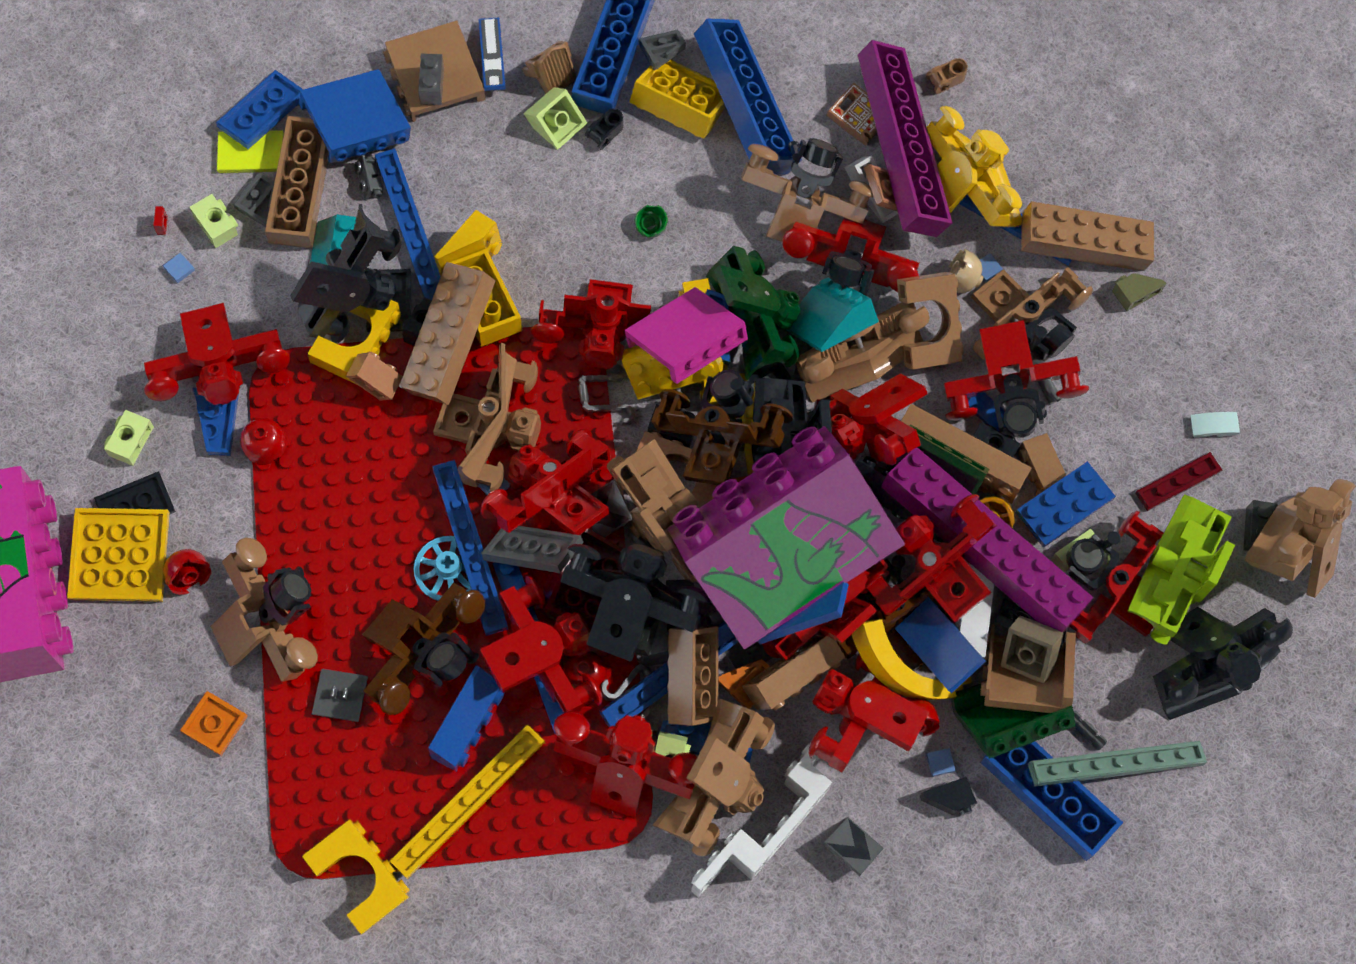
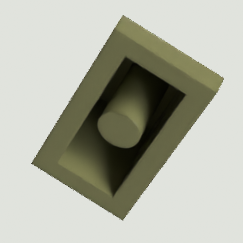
M1133 273L1128 277L1124 275L1115 281L1112 292L1127 312L1161 293L1166 286V282L1161 279Z

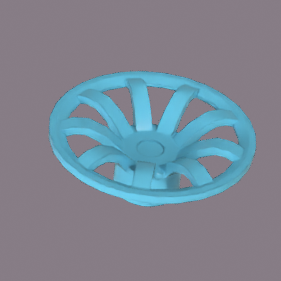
M443 536L428 542L422 547L415 560L414 576L417 585L424 594L436 601H439L442 597L437 593L444 580L448 581V587H450L454 583L453 579L456 578L467 588L466 591L471 590L469 582L461 574V571L465 572V569L461 563V557L455 554L457 544L454 536ZM451 542L450 550L442 552L438 543ZM431 547H433L438 556L436 560L423 557ZM420 563L434 566L432 571L420 575ZM437 575V582L430 591L422 581L429 580Z

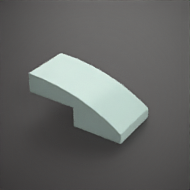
M1211 412L1191 415L1194 438L1213 435L1226 437L1240 434L1237 412Z

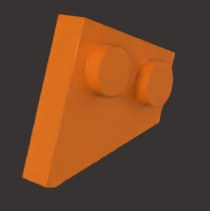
M759 659L719 675L718 683L743 707L750 709L753 703L742 686L770 666L763 659Z

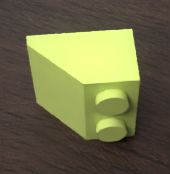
M553 87L524 113L533 129L557 150L587 124L568 91L562 88Z

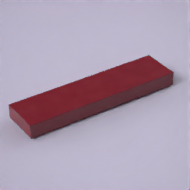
M1209 452L1137 490L1135 494L1146 511H1149L1222 472V468L1212 453Z

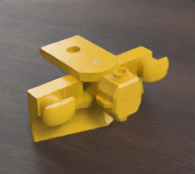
M949 106L940 107L939 109L944 115L938 122L931 121L927 126V131L932 146L942 158L937 167L949 212L951 213L968 194L990 226L1016 227L1022 225V217L1019 211L1022 207V200L1017 191L1011 187L1003 165V158L1009 152L1008 146L999 134L990 130L978 129L970 140L957 131V129H964V120L959 112Z

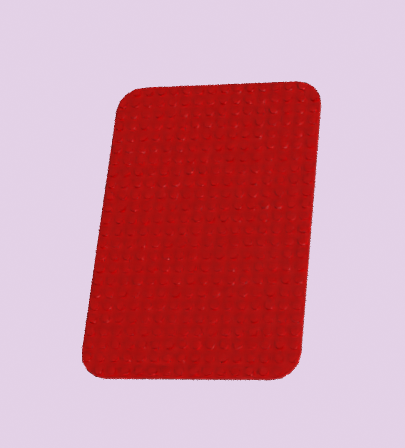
M558 325L564 331V337L556 343L538 341L531 333L532 327H522L521 332L482 347L475 335L454 394L478 400L485 398L486 387L492 369H497L499 364V345L504 343L505 352L515 358L517 362L531 365L532 361H535L538 367L537 381L528 393L524 392L523 384L512 383L508 412L524 408L537 411L541 420V429L535 448L543 451L550 458L557 459L561 464H564L571 459L566 451L571 436L581 429H588L592 432V438L596 441L600 440L610 448V461L616 457L611 411L586 412L580 403L579 379L587 375H607L606 369L589 367L583 360L584 357L579 353L580 341L586 338L582 334L581 329ZM403 338L388 339L385 343L382 342L378 355L380 360L385 364L394 366L397 372L403 376L414 346L405 343ZM362 342L339 343L338 345L352 347ZM312 346L285 349L290 355V362L282 371L267 373L257 367L251 377L249 389L250 421L258 418L274 420L283 428L287 438V447L284 454L280 458L278 457L276 460H273V463L257 464L252 462L256 540L262 544L267 554V561L262 567L258 568V575H262L267 582V575L274 573L277 569L291 567L294 570L298 566L303 569L304 578H306L311 587V596L304 604H309L311 608L293 623L287 625L284 633L285 635L292 634L294 638L299 637L308 640L316 648L318 655L314 667L305 669L296 679L282 682L261 641L270 828L275 854L288 870L303 878L323 880L375 874L372 865L366 859L353 855L342 858L323 874L316 876L302 856L348 820H352L353 823L358 821L365 829L366 833L363 836L368 842L373 840L381 852L378 853V856L384 862L387 859L390 863V860L527 725L545 743L419 869L604 850L630 843L643 832L652 815V786L644 783L635 818L590 802L597 766L554 751L557 735L554 734L534 677L503 692L504 696L498 706L494 705L491 710L493 715L487 726L483 725L479 731L481 737L475 747L471 745L467 752L469 758L464 767L460 766L456 772L431 758L428 748L474 667L477 665L493 677L480 654V649L514 633L510 627L511 620L503 606L502 609L508 630L485 636L480 618L470 624L459 621L460 624L452 633L456 632L474 653L479 654V658L473 664L467 663L465 669L457 678L451 681H442L443 684L438 686L420 675L415 668L413 669L412 673L416 677L408 686L410 700L407 707L401 713L387 715L382 711L380 705L373 702L365 694L359 722L312 715L321 669L368 676L367 687L393 656L392 653L368 641L362 635L392 599L420 613L424 617L438 602L424 594L417 585L414 576V564L418 553L428 542L443 536H454L433 472V466L455 460L458 468L467 456L465 451L467 443L434 435L433 431L443 403L412 395L399 386L391 400L380 401L359 385L310 363L308 352ZM607 381L585 382L589 397L588 404L590 406L610 405ZM459 415L456 422L465 423L468 420V416ZM506 441L498 448L491 450L486 464L497 466L498 462L503 464L504 479L510 484V487L506 490L508 499L513 501L518 498L522 502L521 493L527 489L509 479L511 457L518 451L512 450L508 441ZM609 462L579 482L578 485L592 494L612 481L614 478L607 469ZM462 484L484 550L501 527L498 526L497 517L485 519L481 515V505L487 495L479 487ZM574 509V510H572L571 512H572V513H578V512H580V511H582V510H580V509ZM540 511L520 525L567 533ZM624 527L606 537V539L616 545L626 548ZM451 542L438 543V546L442 552L449 551ZM431 547L423 557L436 560L438 556L433 547ZM456 547L455 554L460 556L458 547ZM487 561L499 597L502 589L493 567V562ZM420 563V575H424L434 569V566ZM518 566L525 583V577L531 576L537 580L543 590L550 571ZM461 571L462 576L468 581L466 573ZM436 575L422 582L431 591L437 582L438 576ZM456 578L453 579L455 584L467 590ZM444 580L437 593L438 595L443 596L449 589L447 580ZM535 610L539 622L546 623L554 628L556 621ZM260 619V626L269 625L268 623L262 622ZM410 626L400 640L414 653L413 645L422 637ZM591 646L590 651L600 656L606 666L607 681L609 682L606 689L610 694H615L616 690L622 685L635 666L639 664L636 656L634 655L633 660L630 662ZM510 655L505 661L509 665H516L519 659L514 655ZM565 655L562 656L561 661H560V666H561V667H562V663L564 662V660H565L568 656H565ZM640 672L632 679L624 692L640 682ZM602 698L599 706L592 702L577 712L588 720L590 730L607 735L609 727L599 710L612 701H606Z

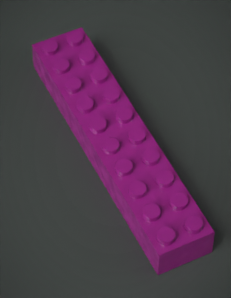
M871 40L857 56L902 229L907 232L938 237L953 223L906 50L903 47Z
M919 448L912 450L887 474L881 487L913 515L927 516L934 524L933 532L944 542L950 543L963 532L962 529L967 524L960 516L952 519L951 512L961 499L972 494ZM977 500L975 502L976 506L981 512L987 513L997 526L961 556L1037 622L1064 632L1084 611L1094 597L980 500Z

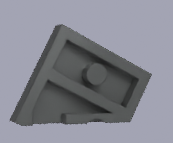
M679 30L639 38V46L653 70L658 69L686 49V42Z
M259 172L233 204L234 208L266 227L275 181Z

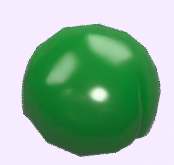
M659 205L644 206L637 212L634 219L636 230L647 238L658 237L665 231L668 224L667 213Z

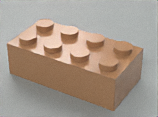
M702 625L693 633L679 627L670 628L667 638L669 645V658L667 662L669 668V682L667 685L669 692V706L667 709L669 724L694 726L712 722L718 703V626Z
M823 634L814 635L787 660L781 658L742 687L756 710L768 711L773 709L775 711L785 705L784 700L791 696L793 698L804 691L802 687L808 683L812 685L822 678V673L839 667L841 665L839 661L844 659L845 656L834 639Z

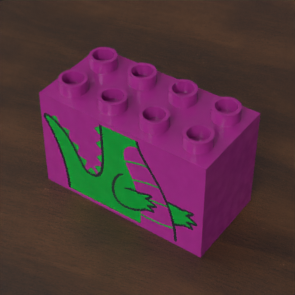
M825 426L819 430L816 427L802 430L792 439V448L779 456L776 453L764 455L753 464L752 470L754 473L740 482H737L736 479H730L721 483L712 493L714 499L699 509L696 505L683 508L674 516V525L668 528L683 560L744 649L795 617L842 582L847 583L905 545L849 454Z

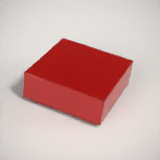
M155 206L153 227L157 235H165L168 220L167 213L163 206Z

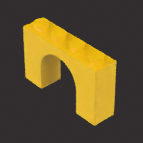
M391 300L388 308L384 311L363 306L349 311L364 318L371 324L372 328L368 338L359 345L345 347L318 335L308 352L310 363L354 383L346 375L357 354L373 352L379 355V347L382 342L385 343L388 340L392 325L397 324L400 319L401 312L397 302Z
M348 820L302 857L316 876H320L339 860L347 856H360L372 865L376 875L373 892L365 901L346 915L362 935L410 898L407 894L410 889L402 879L397 881L392 874L395 872V869L387 859L384 862L378 856V853L381 852L373 840L370 842L366 840L363 836L366 831L358 821L353 823L352 820Z

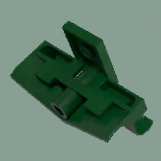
M733 245L708 271L706 277L715 292L724 295L728 310L745 322L748 340L741 344L745 380H749L750 376L757 369L765 365L780 362L784 363L786 367H791L797 362L800 353L796 342L790 335L780 339L778 331L789 330L797 320L801 311L798 304L800 299L793 291L775 290L771 283L762 277L765 264L756 250H752L747 255L744 248Z

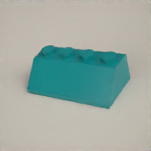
M337 214L318 221L310 262L328 265L326 255L334 249L342 250L340 245L349 230H353L356 217Z

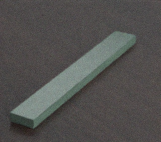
M1193 741L1030 761L1028 766L1034 786L1203 766L1207 763L1201 742Z

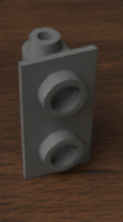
M361 155L354 165L355 173L359 175L360 179L359 191L363 193L364 201L371 195L374 198H379L383 192L380 178H372V176L379 175L376 160L371 156L365 158L364 155Z

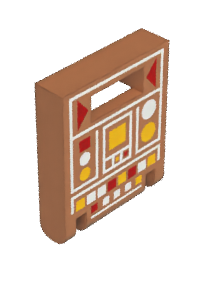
M853 83L828 110L826 115L866 146L869 143V139L871 140L877 134V129L867 92ZM849 98L853 103L843 111L840 105Z

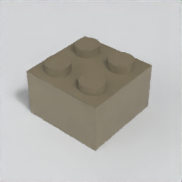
M1020 615L1009 628L1001 667L1044 684L1055 669L1063 632Z

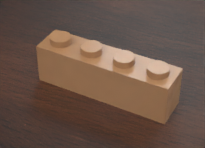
M1047 433L1021 443L1018 456L1022 463L1025 462L1026 465L1032 467L1028 474V479L1031 483L1034 482L1037 488L1036 496L1067 476Z

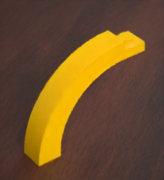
M882 619L866 621L852 633L856 648L869 670L885 686L902 696L924 700L948 699L957 697L955 691L964 689L963 685L972 683L970 676L951 693L939 679L926 678L911 670L893 650L886 635Z

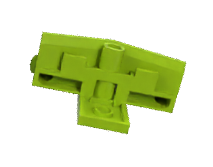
M1185 494L1151 556L1128 608V612L1144 618L1153 625L1151 638L1157 643L1167 645L1170 638L1177 634L1190 604H1194L1196 601L1199 603L1203 601L1208 593L1217 585L1235 547V544L1226 541L1215 553L1232 517Z

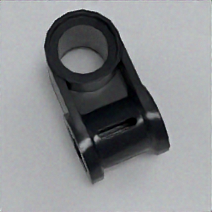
M614 108L609 109L587 128L585 136L598 144L597 147L600 150L604 149L623 130L622 112ZM616 120L618 123L612 124L610 121Z

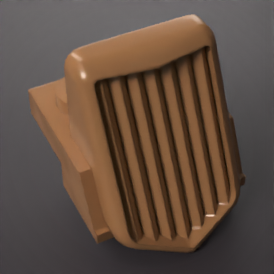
M567 41L554 43L526 61V66L522 68L525 76L537 78L545 94L553 87L565 89L577 78Z

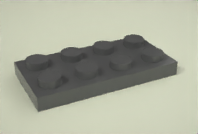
M518 526L510 533L501 528L481 554L485 561L561 573L575 553L567 548L572 544H583L581 535Z

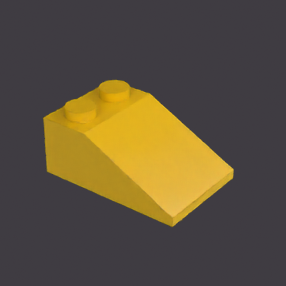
M475 210L434 256L440 276L446 262H452L487 249L490 257L498 254L502 247L497 223L478 210Z

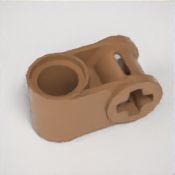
M956 58L930 69L926 73V78L931 80L935 87V93H942L962 83L966 78L967 62L961 58Z

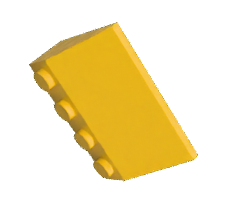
M669 60L656 70H653L650 65L635 81L629 103L637 108L646 110L656 117L664 119L674 126L683 128L694 136L703 139L712 130L726 107L714 80L673 60Z

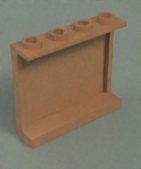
M458 21L385 42L386 51H383L387 64L391 63L392 68L389 69L393 81H398L399 86H396L399 98H404L405 104H403L405 114L406 116H411L413 122L416 121V115L474 97H476L477 102L485 100V90ZM421 54L443 55L442 105L420 104L418 91Z
M992 624L991 634L988 633L987 647L989 649H986L984 658L988 666L983 665L982 679L987 680L982 682L981 696H985L984 706L1052 713L1073 704L1076 633L1066 632L1065 643L1063 642L1058 653L1055 669L1043 684L1001 667L1007 636L994 635L995 625Z

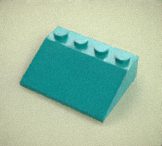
M825 278L819 284L812 287L800 302L799 307L801 311L798 318L792 324V327L789 330L786 329V331L823 352L878 323L879 320L871 298L850 287L835 283L830 278Z

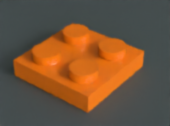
M206 691L180 731L222 756L248 716L246 713Z

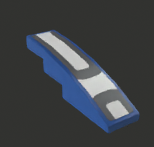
M500 18L479 19L484 90H504L506 88Z

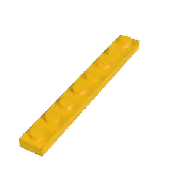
M527 725L390 860V863L408 880L545 741Z

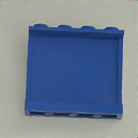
M379 69L300 90L299 105L302 110L307 109L329 151V163L340 162L346 158L357 155L361 156L367 152L382 150L388 146L403 144L409 141L411 127Z

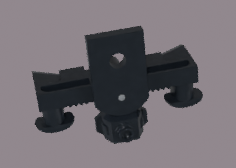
M363 204L358 206L353 230H349L340 245L342 250L334 249L328 252L326 255L328 265L311 261L290 295L293 302L299 303L298 311L309 337L317 338L319 335L324 338L327 334L330 335L332 342L338 344L347 336L350 329L349 318L344 312H349L359 306L384 311L388 308L391 299L395 295L394 283L390 272L367 267L370 266L369 263L372 262L371 260L374 259L373 256L376 255L377 251L382 253L385 261L392 260L401 249V233L395 228L392 232L380 229L379 226L365 215Z
M757 378L754 380L753 422H761L763 414L760 409L767 403L781 405L787 408L793 415L792 422L783 423L781 429L785 435L780 449L752 445L754 463L769 453H776L779 456L792 448V439L806 428L816 427L819 430L825 426L832 434L829 400H820L807 421L805 381Z
M572 544L567 548L575 553L571 564L565 566L560 582L602 598L587 645L631 662L648 616L692 633L704 624L706 617L700 611L703 602H711L710 598L700 588L682 586L677 589L678 592L684 594L682 599L657 578L664 576L667 568V563L664 560L665 557L660 551L641 544H633L623 548L621 551L619 562L622 565V570L591 568L594 560H601V555L594 548L584 544ZM613 624H619L622 627L623 633L621 636H615L612 633L611 628Z
M1199 607L1186 613L1177 634L1173 638L1171 637L1170 641L1190 654L1153 676L1163 710L1168 719L1172 720L1251 689L1252 684L1259 680L1260 673L1281 652L1278 645L1286 642L1292 636L1293 626L1290 620L1287 618L1278 623L1275 614L1263 608L1236 626L1231 627Z

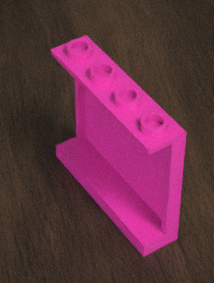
M696 287L625 329L628 347L632 348L638 345L666 366L670 371L671 380L676 384L748 340L745 322Z

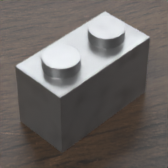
M421 54L418 91L420 104L442 105L444 78L442 54Z

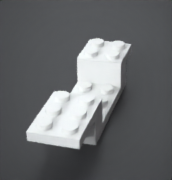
M810 743L802 751V755L799 758L800 761L794 760L784 775L786 777L784 785L800 798L793 806L792 815L789 817L786 814L775 829L777 833L775 835L770 833L761 846L742 829L737 834L732 832L724 841V849L721 852L716 850L709 858L707 869L701 868L692 878L693 881L691 883L693 887L691 891L698 898L729 862L752 880L828 792L832 781L813 766L819 757L815 755L812 758L809 757Z

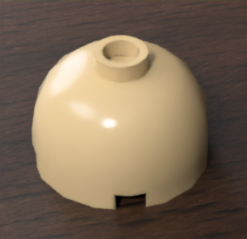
M964 249V251L960 250L948 267H951L950 273L955 274L958 280L957 293H966L974 287L980 286L983 280L981 275L983 269L981 261L975 254L967 249Z

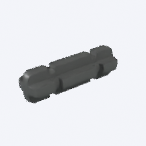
M1074 711L1075 729L1088 742L1091 741V745L1097 750L1102 749L1106 745L1107 740L1102 735L1099 736L1097 734L1098 731L1085 719L1082 720V716L1077 711Z

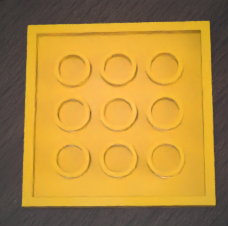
M75 508L67 599L163 602V566L167 554L169 510Z

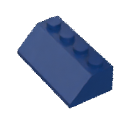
M477 665L474 667L428 748L433 760L456 772L460 766L464 767L469 758L467 752L471 745L475 747L481 737L480 729L483 725H488L493 715L491 713L494 705L498 706L504 696L495 679Z

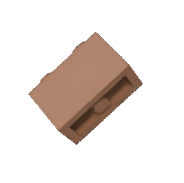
M373 352L357 354L346 375L347 378L380 401L393 398L403 377L394 366L383 363L380 357Z

